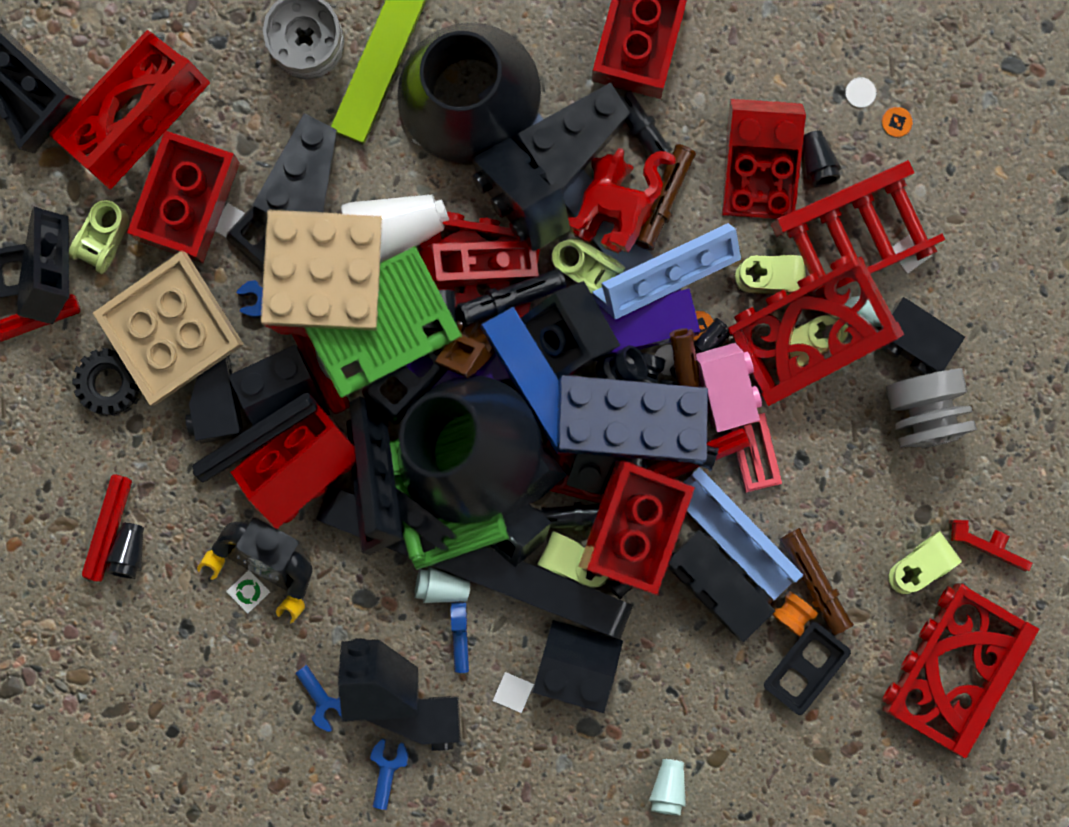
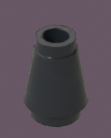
M816 130L805 134L803 138L806 179L812 182L813 187H824L835 183L840 179L839 171L841 170V165L830 148L823 132Z
M127 522L122 524V528L105 561L108 564L107 573L122 578L136 579L137 571L142 570L143 526Z

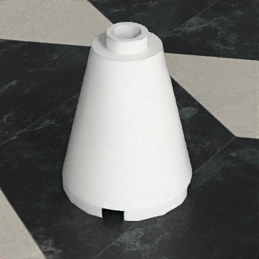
M433 194L349 202L342 205V214L382 216L380 263L414 246H418L444 230L443 222L449 220L443 200L435 201Z

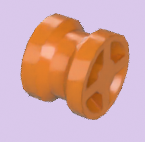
M791 591L785 596L783 606L775 608V612L772 614L777 621L798 637H801L805 632V624L809 620H814L818 615L809 604Z

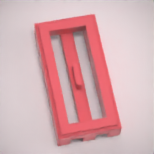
M765 413L758 414L760 420L752 423L758 422L772 479H765L752 423L742 425L750 440L749 449L758 481L752 483L744 449L735 452L745 493L782 484ZM740 426L731 428L730 432L738 430Z

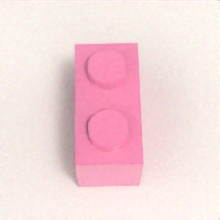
M736 343L696 354L701 388H708L707 413L714 429L717 432L759 421L757 408L762 407V401L758 388L751 385L749 374L754 373V368L749 353L743 352Z

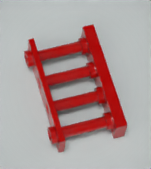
M909 160L782 216L771 224L776 237L787 233L789 239H794L809 274L817 272L819 277L824 276L825 271L806 232L809 230L807 224L820 219L822 224L826 223L841 258L848 254L852 260L858 258L839 218L842 215L840 209L850 204L853 205L854 209H859L882 261L867 267L870 274L913 255L916 256L917 261L938 252L935 245L945 240L943 233L930 239L927 238L904 187L907 186L905 180L914 174ZM884 189L887 195L891 194L915 245L895 254L872 204L874 201L872 194ZM852 278L841 279L836 285V291L855 282V280ZM825 285L808 295L826 298Z

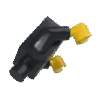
M253 517L248 524L244 522H230L227 524L213 544L212 550L205 553L197 567V571L200 572L203 566L210 567L214 571L210 579L214 580L223 568L225 558L228 557V559L286 590L288 596L277 607L276 615L280 617L287 610L292 616L290 623H294L305 609L302 599L305 597L313 570L311 563L306 559L301 543L256 517Z

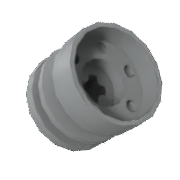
M278 0L272 5L265 16L263 25L265 45L280 69L292 77L306 80L322 77L333 70L341 59L345 44L342 27L337 15L326 1ZM302 34L307 37L311 35L312 45L301 44L299 36Z
M961 368L922 375L886 386L891 410H908L910 417L894 424L895 429L900 430L913 427L914 434L898 439L900 448H928L957 441L969 432L977 430L975 421L958 423L957 421L958 416L973 412L971 406L954 407L953 399L968 392Z

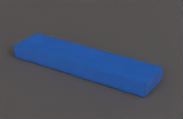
M512 307L483 323L480 328L556 451L559 380L515 308Z

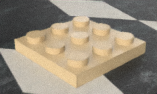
M268 210L262 325L377 330L382 216Z
M183 251L177 253L93 312L150 406L157 405L244 345L188 254Z

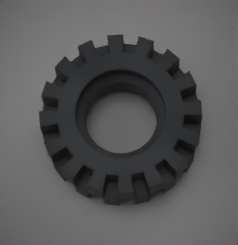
M102 348V351H91V356L89 357L84 356L80 360L82 362L81 366L75 367L76 378H72V385L76 386L74 393L81 400L80 403L90 411L103 416H118L120 412L131 410L130 406L133 403H138L140 400L137 398L138 394L142 392L116 350ZM114 369L121 376V388L112 396H102L95 388V379L102 370Z

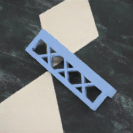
M727 223L602 282V287L592 292L596 303L614 319H618L741 260L736 229Z
M700 467L683 482L695 487L687 513L705 532L718 542L722 550L730 558H733L747 572V576L756 585L762 587L771 596L773 601L790 584L796 583L803 576L794 564Z

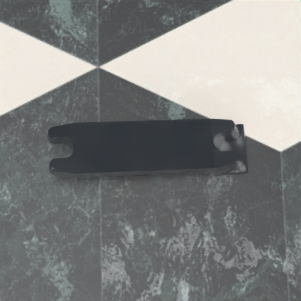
M396 488L400 519L434 546L448 551L449 547L444 543V538L448 536L450 539L456 540L457 535L438 518L423 509L410 496Z

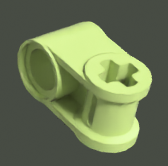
M108 200L99 201L94 204L81 230L72 241L69 249V258L73 260L79 258L95 266L96 272L100 274L106 272L128 229L129 216L127 212L114 202ZM114 210L117 214L116 222L113 226L104 228L102 225L104 214ZM88 248H91V249L97 251L98 254L95 255V254L89 252V251H88Z
M570 238L558 243L552 252L554 266L576 282L584 281L591 293L601 288L602 282L617 276L618 273H623L625 267L615 258L597 250L584 240L578 238ZM567 246L575 247L578 250L579 261L576 265H572L565 260L564 251Z
M797 255L750 256L736 269L735 283L739 289L747 293L776 294L785 289L787 295L800 289L797 282L806 277V265L802 256ZM751 267H754L755 273L761 274V277L753 282L751 275H746V272Z
M828 314L795 327L791 345L797 343L808 344L818 349L822 354L829 351V337H824L822 331L826 329V326L834 325L840 318ZM847 322L838 333V339L842 343L848 336V332H844L848 328ZM801 351L790 352V358L799 356L797 363L803 367L809 363L807 353Z
M552 532L539 559L538 566L590 588L600 587L608 579L605 576L601 578L595 576L592 581L587 580V572L583 568L578 567L585 549L582 547L583 545L559 533Z
M939 531L913 549L912 553L890 569L888 575L891 588L900 594L917 592L951 571L962 560ZM912 570L915 574L911 578L912 583L904 584L901 578L904 577L906 571Z

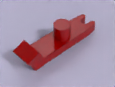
M949 520V524H952L951 541L962 542L1025 572L1030 571L1032 562L1005 550L1010 536L994 530L988 542L969 533V520Z

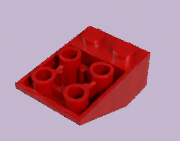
M730 99L722 215L778 219L796 210L806 112L802 103Z

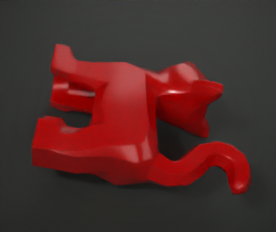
M619 148L615 154H607L602 158L595 157L591 161L594 179L584 192L580 211L577 217H568L570 231L574 237L590 242L596 236L597 230L603 221L614 224V228L611 233L604 234L600 243L605 249L617 254L621 250L629 253L640 234L641 226L649 220L653 203L662 190L663 182L657 167L661 164L675 165V156L667 151H658L648 157L643 168V176L648 184V188L645 191L620 186L634 169L633 165L626 164L624 161L623 149Z

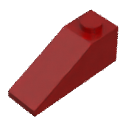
M525 240L521 243L519 241L431 244L418 251L437 288L527 279L539 275L536 251L533 252Z

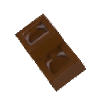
M491 316L469 324L460 338L445 345L435 360L436 364L466 378L478 371L495 353L480 328L483 323L494 317Z

